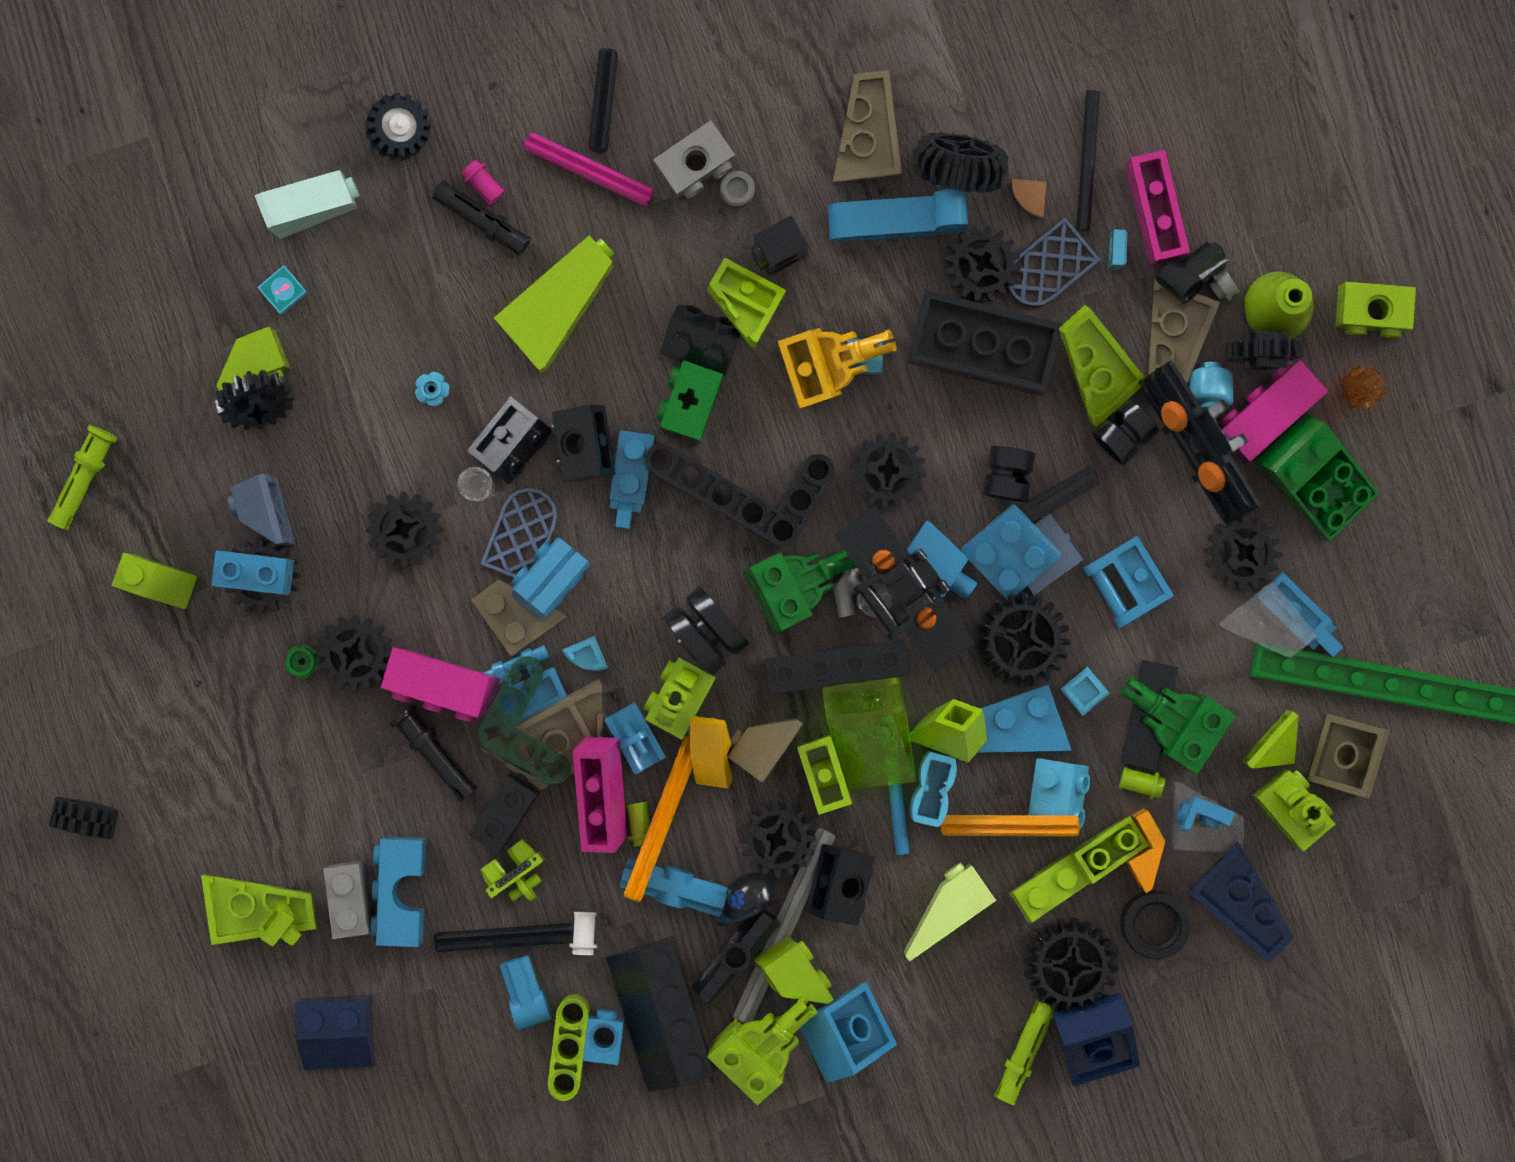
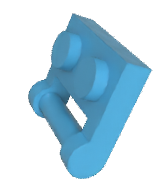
M1138 536L1133 537L1082 568L1087 577H1092L1115 615L1113 620L1118 628L1125 626L1174 596ZM1110 564L1113 565L1136 603V606L1129 610L1103 568Z

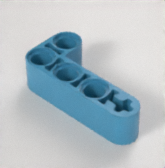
M955 189L939 190L934 192L933 196L840 202L827 206L829 239L831 242L949 235L965 232L968 227L966 191H956Z

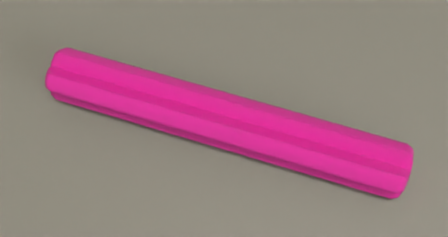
M530 133L524 143L525 151L642 206H648L653 197L654 191L651 187L544 137Z

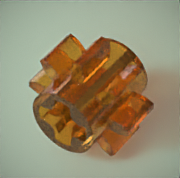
M1358 364L1340 381L1346 385L1342 397H1345L1352 404L1353 408L1365 405L1369 410L1386 395L1387 392L1382 389L1383 381L1386 378L1382 377L1375 370V366L1372 365L1370 368L1363 370Z

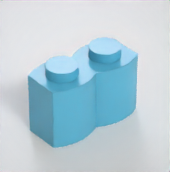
M927 751L922 757L918 769L920 785L914 791L910 802V815L914 822L939 827L944 821L948 811L947 792L952 787L957 772L954 757L932 751Z

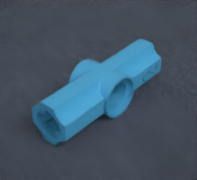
M628 857L621 878L620 888H626L637 859ZM655 865L644 895L654 897L655 901L682 909L689 907L703 913L712 914L713 916H720L725 904L728 886L694 877L693 873L671 866H664L663 868Z

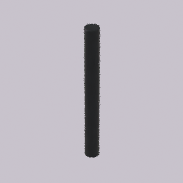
M1098 90L1086 91L1076 230L1090 231L1100 102V91Z

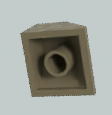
M798 718L748 726L744 733L738 729L730 740L732 745L728 758L763 783L803 725V722Z

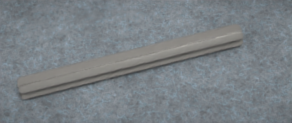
M822 828L816 829L814 833L816 840L809 844V848L814 853L813 855H804L803 859L807 865L799 867L776 917L781 924L764 944L760 955L786 936L791 938L809 898L822 843L833 845L835 840L833 833ZM756 964L733 1013V1018H737L743 1024L754 1020L769 986Z

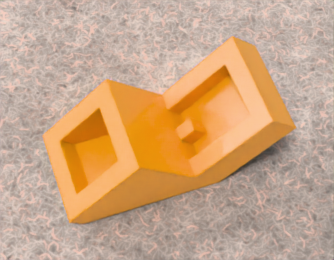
M1142 808L1131 816L1149 846L1127 860L1126 864L1140 889L1147 893L1153 888L1166 841L1149 811Z

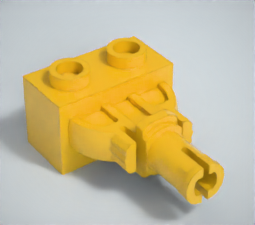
M821 328L778 341L799 408L843 395L841 390L850 384L855 375L867 371L866 364L856 368H852V365L897 350L895 342L882 346L878 345L881 342L893 339L892 332L888 329L885 332L845 345V341L857 338L855 332L852 331L840 335L835 332H822Z

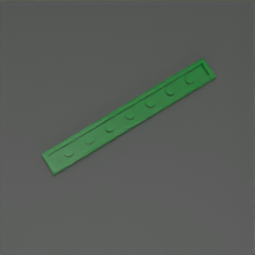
M1255 642L1249 677L1515 725V689L1342 657H1332L1331 655Z

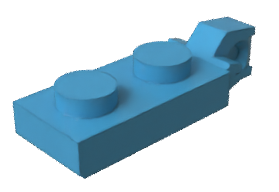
M623 430L619 432L614 465L616 475H613L609 497L611 500L610 508L618 509L616 528L630 530L633 512L641 513L642 505H645L649 471L645 467L644 457L647 450L654 446L655 435Z
M1282 570L1256 594L1306 646L1309 645L1314 650L1320 644L1332 657L1343 648V645L1331 634L1337 628L1332 623V620Z

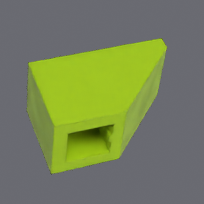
M269 326L236 339L217 383L219 391L223 390L222 383L232 384L234 382L233 376L237 375L243 378L247 371L258 375L261 370H265L267 376L277 372L279 378L284 377L282 372L291 368L276 330Z
M952 699L928 712L908 734V739L969 763L987 741L984 710Z
M786 936L754 959L770 987L781 997L792 999L804 997L808 1001L829 1004L834 1000L827 990L832 986L821 969L815 971L809 962L814 957L803 941L797 943L789 936Z

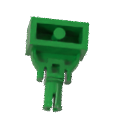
M845 549L808 566L809 562L819 558L817 552H813L805 557L799 555L783 557L780 552L743 572L773 634L813 616L811 611L819 604L823 594L834 589L833 582L819 588V585L847 570L857 567L852 559L842 562L843 559L849 557Z
M1129 677L1125 684L1137 691L1138 695L1124 686L1121 688L1119 695L1125 697L1158 720L1157 723L1145 716L1142 722L1153 729L1157 741L1162 746L1160 753L1185 770L1197 775L1236 715L1208 696L1198 693L1196 696L1176 694L1166 687L1161 693L1171 699L1172 702L1143 685L1135 677Z

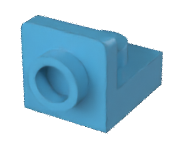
M1190 796L1188 802L1183 800L1180 804L1175 820L1180 822L1178 830L1189 832L1197 814L1200 816L1199 823L1218 830L1220 824L1224 826L1231 825L1235 812L1196 796Z

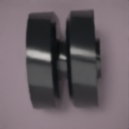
M699 586L686 597L687 604L697 615L694 620L680 607H674L663 617V620L676 634L675 639L693 660H698L713 676L726 665L725 657L715 646L719 641L731 654L735 655L750 643L702 587Z

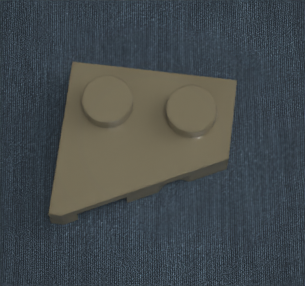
M499 579L472 598L471 601L509 655L513 657L567 617L564 613L555 609L545 622H541L528 609L513 599L511 595L514 587Z

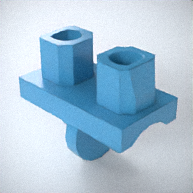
M636 702L604 719L614 738H619L620 749L635 775L666 758Z

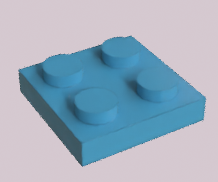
M1014 503L961 549V552L968 557L969 561L1006 599L1009 594L1016 596L1061 557V552Z

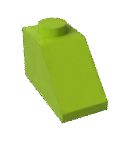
M123 552L111 586L148 599L188 609L199 576L135 554Z

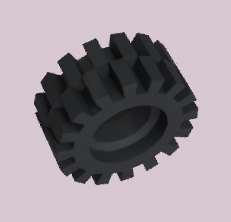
M55 797L49 826L70 833H78L79 835L112 839L119 810L90 801Z

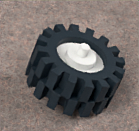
M394 93L392 96H383L380 101L377 100L365 121L367 129L365 135L371 141V148L373 150L376 148L382 157L385 155L389 156V160L396 161L397 158L405 160L409 156L416 155L425 145L430 135L431 120L427 118L429 115L427 109L423 110L421 107L422 103L418 99L415 102L411 99L412 96L408 94L400 96V93Z

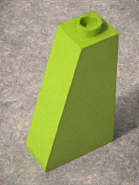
M590 235L586 237L494 317L496 322L541 374H544L549 369L614 268V264L610 259L614 253L601 238L595 242Z

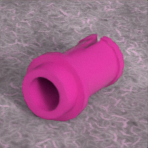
M475 160L462 171L461 174L465 178L463 181L465 184L470 183L486 201V204L490 206L503 195L505 190L485 170V163L480 164Z

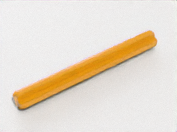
M689 735L683 738L625 888L624 897L631 901L640 902L643 898L691 773L692 761Z

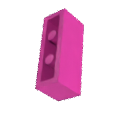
M1161 150L1131 157L1125 164L1149 267L1167 263L1173 258L1183 259L1190 251L1166 151Z
M1301 360L1292 365L1286 361V368H1278L1271 374L1275 380L1269 386L1264 388L1262 385H1259L1245 398L1249 404L1240 412L1236 408L1232 409L1219 421L1223 426L1221 430L1226 438L1239 436L1244 433L1249 440L1248 443L1233 452L1243 464L1251 462L1328 392Z
M393 647L381 688L392 691L391 698L411 703L412 698L424 701L422 707L425 709L443 713L444 708L456 711L455 718L475 723L476 718H489L500 678L410 650Z
M585 737L573 751L581 852L615 853L627 838L619 738Z

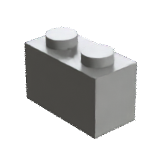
M365 860L334 864L323 868L332 939L369 934L372 912Z

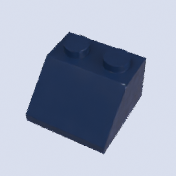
M1120 993L1105 998L1102 996L1097 998L1096 1006L1090 1004V1002L1084 1003L1083 1011L1077 1005L1072 1006L1069 1013L1065 1009L1052 1013L1057 1036L1073 1086L1140 1067L1133 1025Z
M372 995L302 998L294 1004L296 1042L304 1070L369 1067L375 1065Z

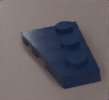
M1238 841L1189 890L1191 896L1268 963L1293 940L1292 931Z

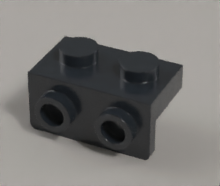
M677 305L671 316L660 354L682 362L684 360L721 373L726 377L741 334L729 318L710 316L703 313L696 306Z

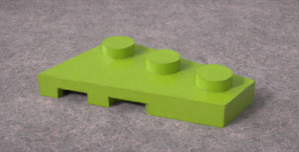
M1084 305L1059 328V332L1089 422L1097 428L1141 388L1139 381L1145 377L1094 312Z
M206 874L201 875L211 945L261 938L258 928L279 900L291 908L295 918L292 923L299 927L298 932L318 928L314 896L311 892Z

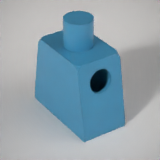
M926 520L907 550L909 553H912L918 548H922L928 556L926 559L939 577L947 582L951 588L950 590L967 600L977 585L976 581L961 572L969 560L968 557L931 522Z

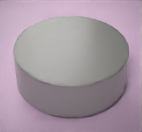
M732 171L722 179L720 194L724 202L729 206L743 207L749 204L754 197V181L747 173Z

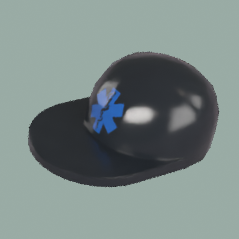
M748 873L730 883L726 891L728 910L717 917L715 920L718 926H725L737 923L758 914L779 898V894L773 880L768 875L762 873Z

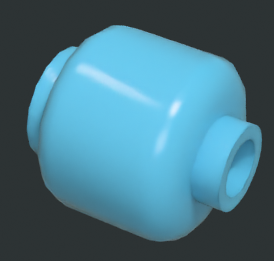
M1204 362L1200 364L1198 369L1192 371L1188 387L1203 411L1221 400H1224L1228 408L1233 404V375L1229 370L1222 368L1221 364L1217 362Z

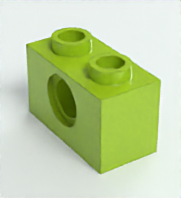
M1344 282L1338 286L1335 328H1344L1347 335H1367V330L1380 331V337L1402 338V333L1413 330L1416 287ZM1370 302L1377 303L1381 307L1382 317L1380 320L1373 319L1369 315L1368 306Z
M827 735L796 745L818 815L851 805L852 801L831 736Z

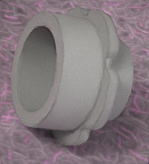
M1224 269L1213 276L1214 280L1209 285L1220 301L1226 297L1229 302H1232V297L1240 291L1229 273Z

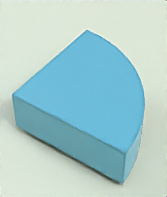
M595 636L562 650L569 661L582 669L600 671L609 668Z

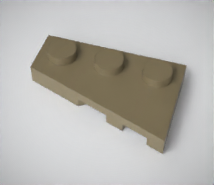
M1154 278L1149 374L1172 360L1188 385L1191 373L1204 346L1220 302L1197 294L1188 303L1181 304Z

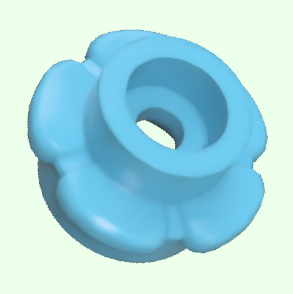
M430 372L429 375L422 374L415 383L417 390H415L416 398L421 403H427L429 406L440 405L449 394V384L444 381V376L438 372ZM430 386L435 387L434 392H429L428 389Z

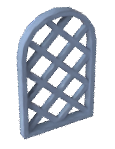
M1065 217L1026 250L1020 252L1019 259L1013 261V265L1024 256V266L1020 269V272H1023L1022 285L1015 284L1013 287L1007 285L1012 297L1021 304L1031 307L1043 306L1056 299L1060 293L1101 259ZM1062 225L1061 237L1049 236ZM1066 226L1076 238L1065 237ZM1048 240L1060 241L1059 254L1046 253ZM1043 241L1042 252L1030 251ZM1065 242L1078 243L1076 256L1064 255ZM1082 245L1092 257L1081 256ZM1029 256L1042 257L1041 269L1028 268ZM1046 257L1059 259L1058 271L1045 270ZM1063 259L1076 260L1075 273L1062 272ZM1080 261L1092 262L1079 273ZM1027 273L1040 274L1039 287L1026 285ZM1044 275L1057 276L1056 288L1043 287ZM1062 276L1074 277L1060 289ZM1014 289H1021V297L1015 293ZM1025 291H1038V301H1026ZM1043 292L1054 293L1051 297L1042 301Z
M532 488L517 490L510 495L500 510V515L480 564L512 577L516 576V574L511 573L512 571L522 567L528 570L527 565L537 560L531 558L524 561L520 549L532 544L536 553L538 547L535 542L544 538L550 542L552 534L555 532L558 515L556 506L551 498L544 492ZM528 492L531 502L519 507L515 497L521 493ZM532 492L539 493L543 497L535 500ZM512 500L516 509L505 513L507 506ZM548 500L552 506V512L542 516L537 504ZM534 506L539 518L526 522L522 511ZM518 513L523 525L510 529L506 518ZM553 516L552 525L549 531L545 523V519ZM502 521L507 532L496 536ZM541 522L545 534L533 538L529 526ZM525 529L529 541L517 545L513 533ZM509 536L513 548L502 552L497 540ZM492 544H494L498 555L487 559ZM516 551L521 563L509 568L504 556ZM500 558L504 569L488 563Z

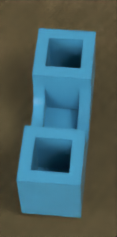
M383 837L380 839V845L374 846L373 864L374 866H379L378 880H373L372 901H378L377 915H372L370 932L371 936H376V946L419 947L423 943L424 908H412L404 905L398 898L397 886L402 877L422 876L425 874L427 838Z

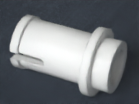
M574 912L573 943H569V947H573L572 954L593 955L594 948H597V944H594L595 912Z

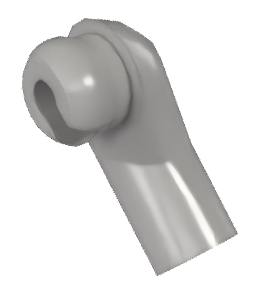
M856 567L844 572L834 584L833 592L839 618L856 615L852 599L855 594L853 588L865 579L861 571Z

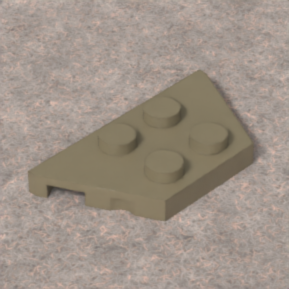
M598 679L479 742L481 750L486 753L489 752L504 762L506 767L515 773L522 774L530 783L541 790L573 774L574 749L585 737H603L601 681Z

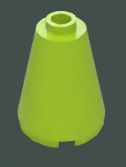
M1271 272L1259 277L1249 287L1244 297L1245 319L1248 326L1254 332H1285V338L1292 339L1307 328L1313 316L1314 302L1310 287L1297 276L1287 272Z

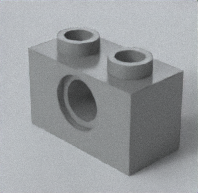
M710 120L654 158L653 162L675 197L679 200L685 195L687 199H690L704 189L702 183L714 176L717 180L733 169L731 164L735 161V154L712 120ZM694 155H699L706 160V165L702 170L693 171L686 165L688 159Z

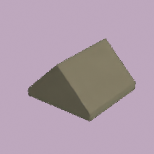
M1327 714L1307 781L1370 799L1390 731Z

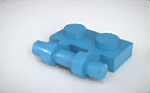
M545 645L533 650L529 647L520 651V656L505 663L502 660L492 664L491 669L483 672L484 674L500 678L499 684L502 691L496 693L493 705L503 728L567 696L555 667L541 672L539 668V662L550 658ZM527 668L531 677L513 685L509 676Z

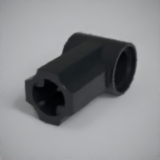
M1206 242L1182 260L1178 258L1171 259L1160 270L1156 281L1181 304H1186L1198 294L1205 282L1226 268L1228 260L1225 257L1224 249L1216 242Z

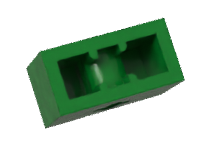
M684 360L681 368L674 366L668 386L672 387L673 391L669 401L662 400L656 417L657 420L662 421L660 428L701 443L724 378L723 374ZM690 391L694 393V399L698 404L696 406L690 405L689 409L686 410L683 409V402L679 398L681 396L687 397Z

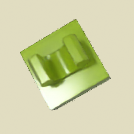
M280 900L259 926L258 931L261 940L272 947L280 938L289 945L294 946L301 933L298 932L299 927L292 923L295 918L291 908Z

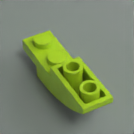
M1128 816L1036 872L1034 877L1011 891L1010 895L1027 922L1032 923L1088 884H1094L1149 845L1131 816Z

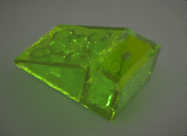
M901 676L823 687L822 693L826 721L847 789L853 790L915 782L916 777Z

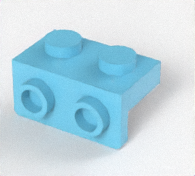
M1037 758L1028 815L1079 817L1081 829L1085 821L1084 797L1090 787L1089 767Z

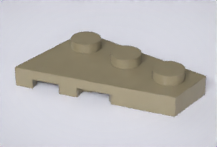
M889 70L854 74L832 184L902 176Z

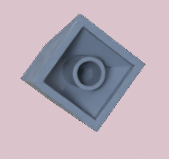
M264 473L230 487L232 496L228 497V504L234 517L238 516L240 522L275 544L288 547L296 545L276 477Z

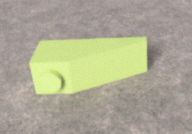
M960 862L943 874L946 879L940 883L904 950V954L909 962L996 901L970 863L963 866Z

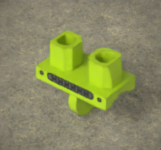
M522 839L507 850L517 864L516 868L507 873L498 859L495 858L480 869L485 882L489 886L485 891L490 898H493L514 882L517 884V887L508 892L513 902L522 895L530 902L537 898L532 888L542 882L540 876L535 873L527 880L523 876L541 864L546 858L541 851L536 853Z

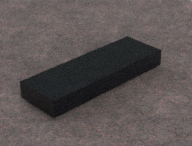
M1142 660L1138 681L1171 702V699L1162 694L1161 691L1166 687L1173 691L1178 667ZM1133 703L1120 763L1157 770L1161 745L1157 741L1153 729L1142 721L1145 716L1157 723L1158 720Z

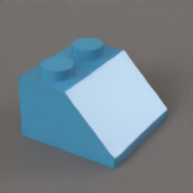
M867 982L861 983L833 997L834 1000L829 1004L820 1003L815 1006L817 1014L800 1028L826 1083L855 1075L897 1045Z

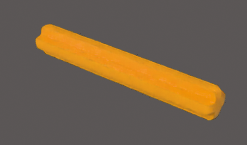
M946 815L940 825L941 833L944 836L1076 837L1080 831L1079 817L1070 815Z

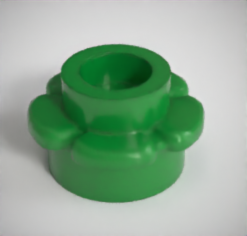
M296 645L290 648L285 660V668L288 673L294 674L298 679H306L311 676L312 672H316L320 661L315 655V649L309 645H303L302 647ZM301 658L305 659L304 665L299 663Z

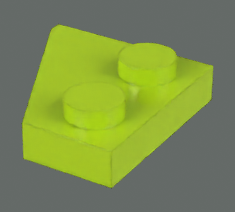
M727 258L723 259L707 289L708 293L749 346L754 349L786 292L780 286Z

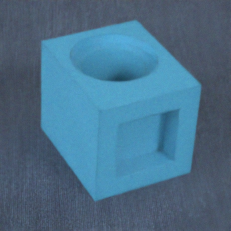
M598 1009L597 1014L589 1015L583 1061L612 1065L619 1064L625 1018L618 1017L617 1011ZM601 1027L609 1028L614 1034V1040L609 1044H602L597 1041L595 1031Z

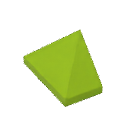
M1286 710L1240 763L1251 769L1295 764L1299 715L1294 711Z

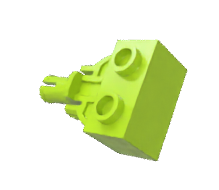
M679 657L676 663L669 660L660 677L661 680L665 681L660 693L657 694L652 691L643 710L648 712L645 720L682 740L690 727L692 716H696L716 677Z
M1282 769L1251 796L1293 846L1304 852L1336 825L1329 817L1333 814V811L1320 797L1306 790L1310 787V784L1297 770L1292 773L1290 770Z
M801 997L785 1014L777 1016L775 1019L772 1013L766 1015L762 1020L750 1021L742 1024L736 1018L711 1041L707 1058L757 1106L783 1083L790 1052L799 1044V1040L794 1033L817 1014L815 1007L811 1003L806 1006L808 1000L804 997Z

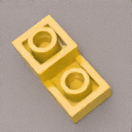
M692 716L690 720V751L696 784L728 789L733 780L727 758V753L732 744L725 720Z

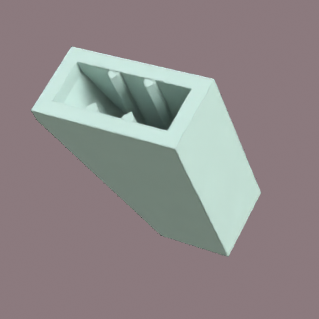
M338 170L265 191L254 196L267 228L278 238L282 239L357 209L354 198L359 197V193L352 177L346 179L345 175Z

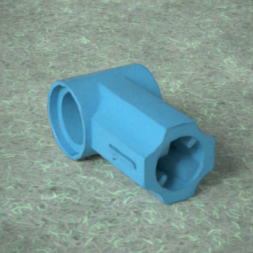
M529 954L501 963L500 968L511 999L509 1000V1006L516 1028L522 1030L552 1020L549 1001L544 990L540 989Z

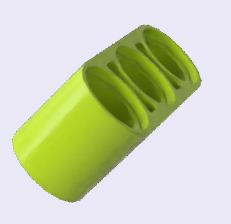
M579 994L566 996L561 1001L556 1012L548 1090L555 1099L560 1101L574 1098L582 1082L583 1056L590 1004L585 997ZM571 1003L578 1004L583 1010V1017L579 1020L567 1018L564 1013L565 1006ZM564 1039H572L577 1042L579 1051L574 1055H566L560 1048V1042ZM560 1074L570 1075L574 1080V1087L570 1090L560 1089L556 1084V1077Z

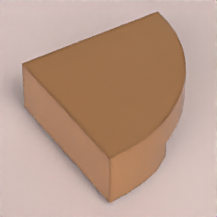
M1011 179V192L1019 206L1029 215L1043 218L1047 182Z

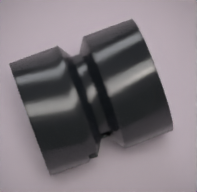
M1129 399L1113 413V421L1106 420L1092 433L1094 439L1103 450L1122 466L1138 453V444L1146 445L1159 432V428L1144 410Z
M991 446L988 466L992 469V473L987 474L985 477L982 495L1010 501L1027 502L1031 483L1026 479V476L1033 472L1036 453L1012 447Z

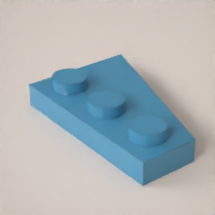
M1048 684L980 708L984 710L987 741L977 753L1072 751Z

